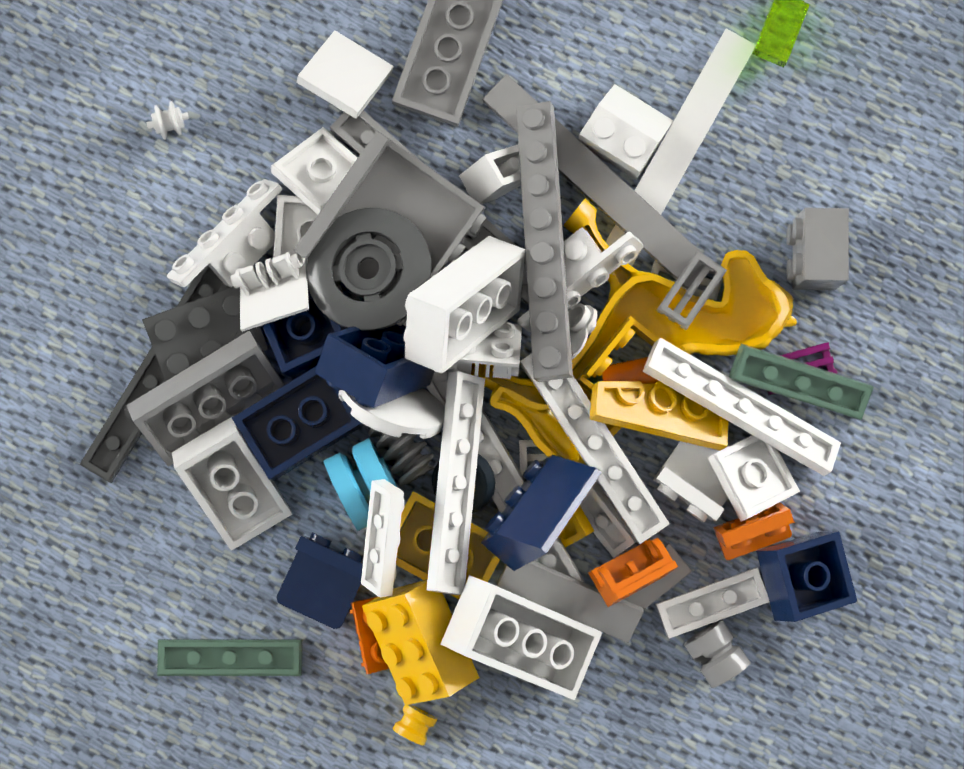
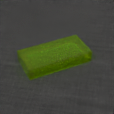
M773 0L752 54L784 68L810 4L802 0Z

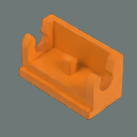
M655 538L653 540L648 539L631 550L592 569L588 574L607 607H610L667 576L678 565L675 560H672L661 540Z

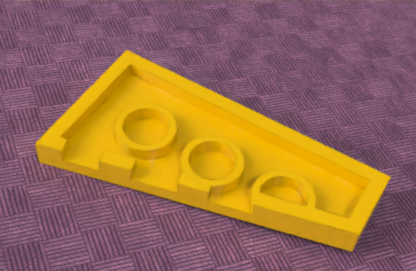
M598 381L592 386L590 420L720 451L728 446V421L660 381H657L655 384H642L640 381Z

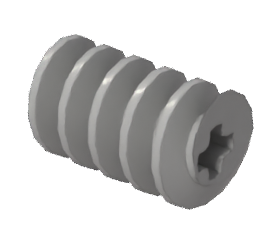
M372 428L369 430L368 434L370 437L382 436L376 443L378 449L389 448L383 456L384 460H396L390 469L393 474L404 472L398 480L400 486L413 482L436 467L428 466L434 458L433 453L425 455L420 453L427 445L426 441L414 443L413 440L418 434L402 433L401 437L398 438Z

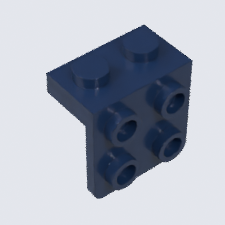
M312 532L310 538L307 536L300 537L295 547L298 551L277 594V602L328 627L338 629L343 625L351 608V603L354 601L361 586L364 556L346 547L343 553L330 548L331 540Z

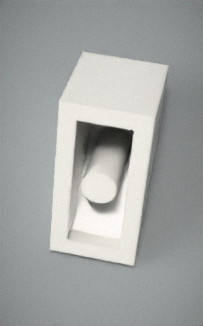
M519 144L485 154L459 175L470 197L480 204H484L498 199L521 186Z

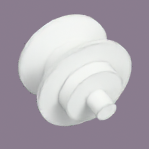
M172 101L169 103V109L161 111L155 105V113L151 114L152 121L146 122L148 129L154 128L156 134L161 133L164 140H166L167 132L175 130L181 136V128L185 127L184 120L189 119L188 112L181 113L180 108H175Z

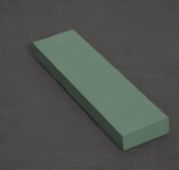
M742 343L739 346L729 374V378L860 420H862L874 388L870 384Z
M159 639L157 676H302V639Z

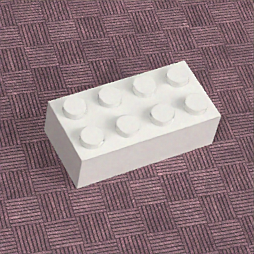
M488 236L458 259L452 261L451 264L439 273L433 275L420 287L410 292L405 303L407 311L406 329L403 337L405 342V359L442 374L519 312L526 249Z
M469 575L440 645L463 656L575 700L602 632Z

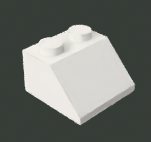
M614 84L596 107L580 132L578 140L595 155L637 180L672 125L673 120Z

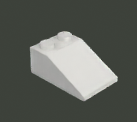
M232 417L172 452L174 469L231 551L292 515L291 509L275 482L269 480Z

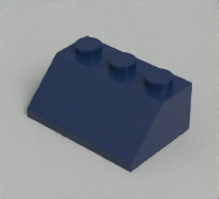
M555 455L549 456L542 462L535 460L523 473V477L526 480L522 486H516L505 498L504 502L507 504L505 510L502 513L498 512L486 525L485 529L489 532L481 544L513 571L547 554L601 475V472L595 467Z

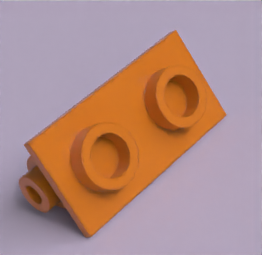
M377 597L352 602V610H349L350 614L353 613L363 660L361 667H365L366 674L389 669L387 663L382 658L381 649L367 623V617L362 608V605Z

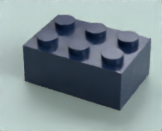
M395 324L376 331H361L359 328L352 326L328 334L315 374L327 380V384L332 388L343 390L355 397L360 405L376 408L429 386L435 371L405 359V342L403 337L406 326Z
M316 367L232 417V420L269 480H277L365 426V424L351 415L352 408L345 401L339 399V390L332 388L327 384V380L315 374Z

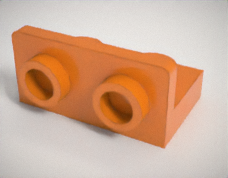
M779 502L742 522L739 518H736L713 528L724 558L732 560L790 538L792 532L789 524L795 522L790 509Z

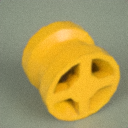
M412 704L404 705V715L400 721L395 722L392 729L404 738L424 746L427 741L426 733L430 727L435 725L437 718Z

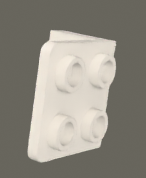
M680 441L653 479V481L659 484L657 490L674 502L679 498L689 505L686 511L704 523L706 519L717 521L724 511L722 506L728 499V496L714 472L708 457L720 450Z

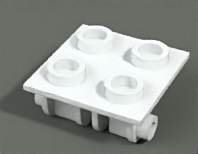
M289 251L278 257L266 259V268L260 261L255 264L256 270L253 265L236 269V273L231 275V282L234 288L240 287V330L242 332L309 310L306 276L307 259L301 258L298 253L292 254Z
M506 321L447 370L471 374L472 363H475L474 376H478L479 364H486L485 377H489L490 365H494L493 377L511 379V376H518L522 326Z

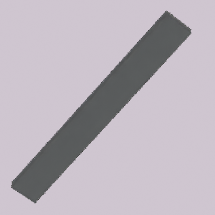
M207 265L192 280L176 307L231 287L226 286ZM153 347L149 350L79 464L109 483L113 482L142 435L141 431L134 424L126 405L165 382Z

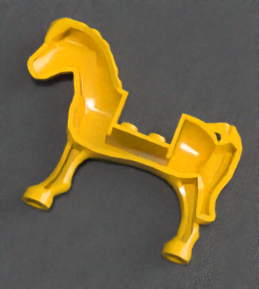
M585 198L563 226L573 234L583 227L601 252H603L609 246L597 230V209ZM730 251L725 254L721 264L727 270L722 277L723 292L721 302L707 299L688 329L684 330L680 327L681 325L668 319L669 317L656 311L675 282L655 273L638 271L629 264L621 265L609 274V298L596 322L595 329L591 332L581 352L572 359L573 376L591 402L592 386L594 384L587 378L591 376L595 378L597 375L601 376L613 361L608 356L613 349L616 351L619 348L622 349L635 333L652 347L659 338H662L690 355L698 353L701 355L736 356L741 343L763 350L781 333L783 328L792 327L797 324V320L791 316L793 311L792 295L775 281L768 279L754 256L748 251ZM681 287L668 307L674 310L686 293V290ZM692 295L680 315L686 319L700 297ZM472 363L471 375H475V363ZM479 364L478 377L485 378L484 386L492 390L489 399L491 406L514 415L525 428L533 443L547 457L555 455L586 465L531 379L511 376V379L493 377L494 365H490L489 377H485L486 364ZM605 424L612 436L617 434L622 428Z

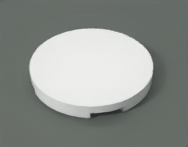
M424 388L376 408L362 406L356 401L355 397L343 390H339V399L345 401L352 408L351 415L355 419L384 434L398 438L401 437L402 433L420 434L422 439H427L437 435L443 426L445 409L441 402Z

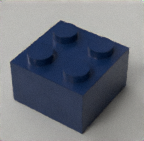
M309 288V310L262 325L281 372L292 379L317 366L328 334L346 329L323 314L315 304Z
M839 531L816 532L756 551L774 621L797 622L858 602Z

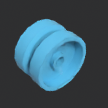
M370 438L354 445L352 448V454L358 466L356 470L353 469L347 456L342 453L323 460L332 484L357 531L367 527L372 480L385 479L397 487L384 458H380Z

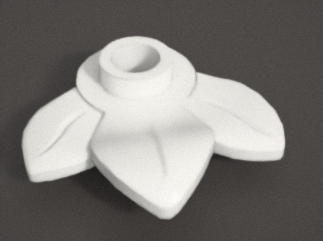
M581 303L574 305L568 311L572 359L581 352L586 344L588 335L595 329L597 324L596 309Z

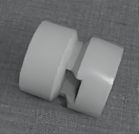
M723 620L709 625L683 644L692 659L703 664L700 671L711 688L729 681L751 664L741 647L732 645L731 642L734 636Z

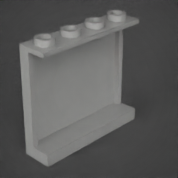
M376 131L294 251L308 259L336 218L345 213L363 208L387 209L406 217L422 233L431 253L432 277L439 273L448 261L451 263L461 256L466 248L461 242L468 232L475 235L487 218L482 214L486 207L385 135ZM376 235L374 239L386 244L394 255L401 254L395 244L385 237ZM374 259L362 261L358 268L359 275L364 279L375 277L379 271V263ZM407 317L397 324L399 326L404 325V323L407 320Z

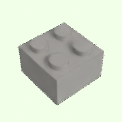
M804 208L793 219V224H788L787 245H793V259H788L786 276L787 280H792V290H836L849 280V208Z

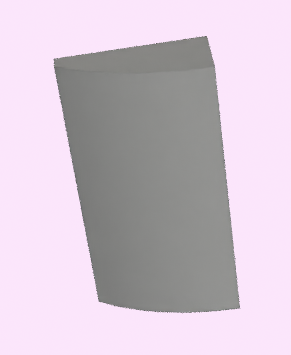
M249 330L126 406L134 424L169 467L173 464V451L228 418L239 414L285 384Z

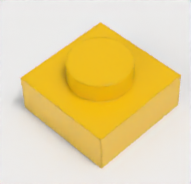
M580 505L558 536L565 548L595 531Z

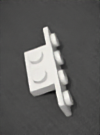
M266 179L254 183L247 190V196L238 205L230 207L223 214V220L213 230H208L200 236L197 241L198 245L189 254L183 255L175 261L172 270L167 274V278L181 287H186L208 265L226 286L232 287L231 275L236 273V269L254 265L274 245L275 232L260 215V212L282 191V187L278 183Z
M583 227L564 241L568 309L578 304L581 296L590 289L604 284L608 280L609 274L618 267L632 262L638 255V252L644 247L642 242L631 232H627L601 252ZM528 310L517 321L523 328L531 332Z

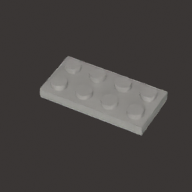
M428 0L394 93L392 104L458 127L504 0Z

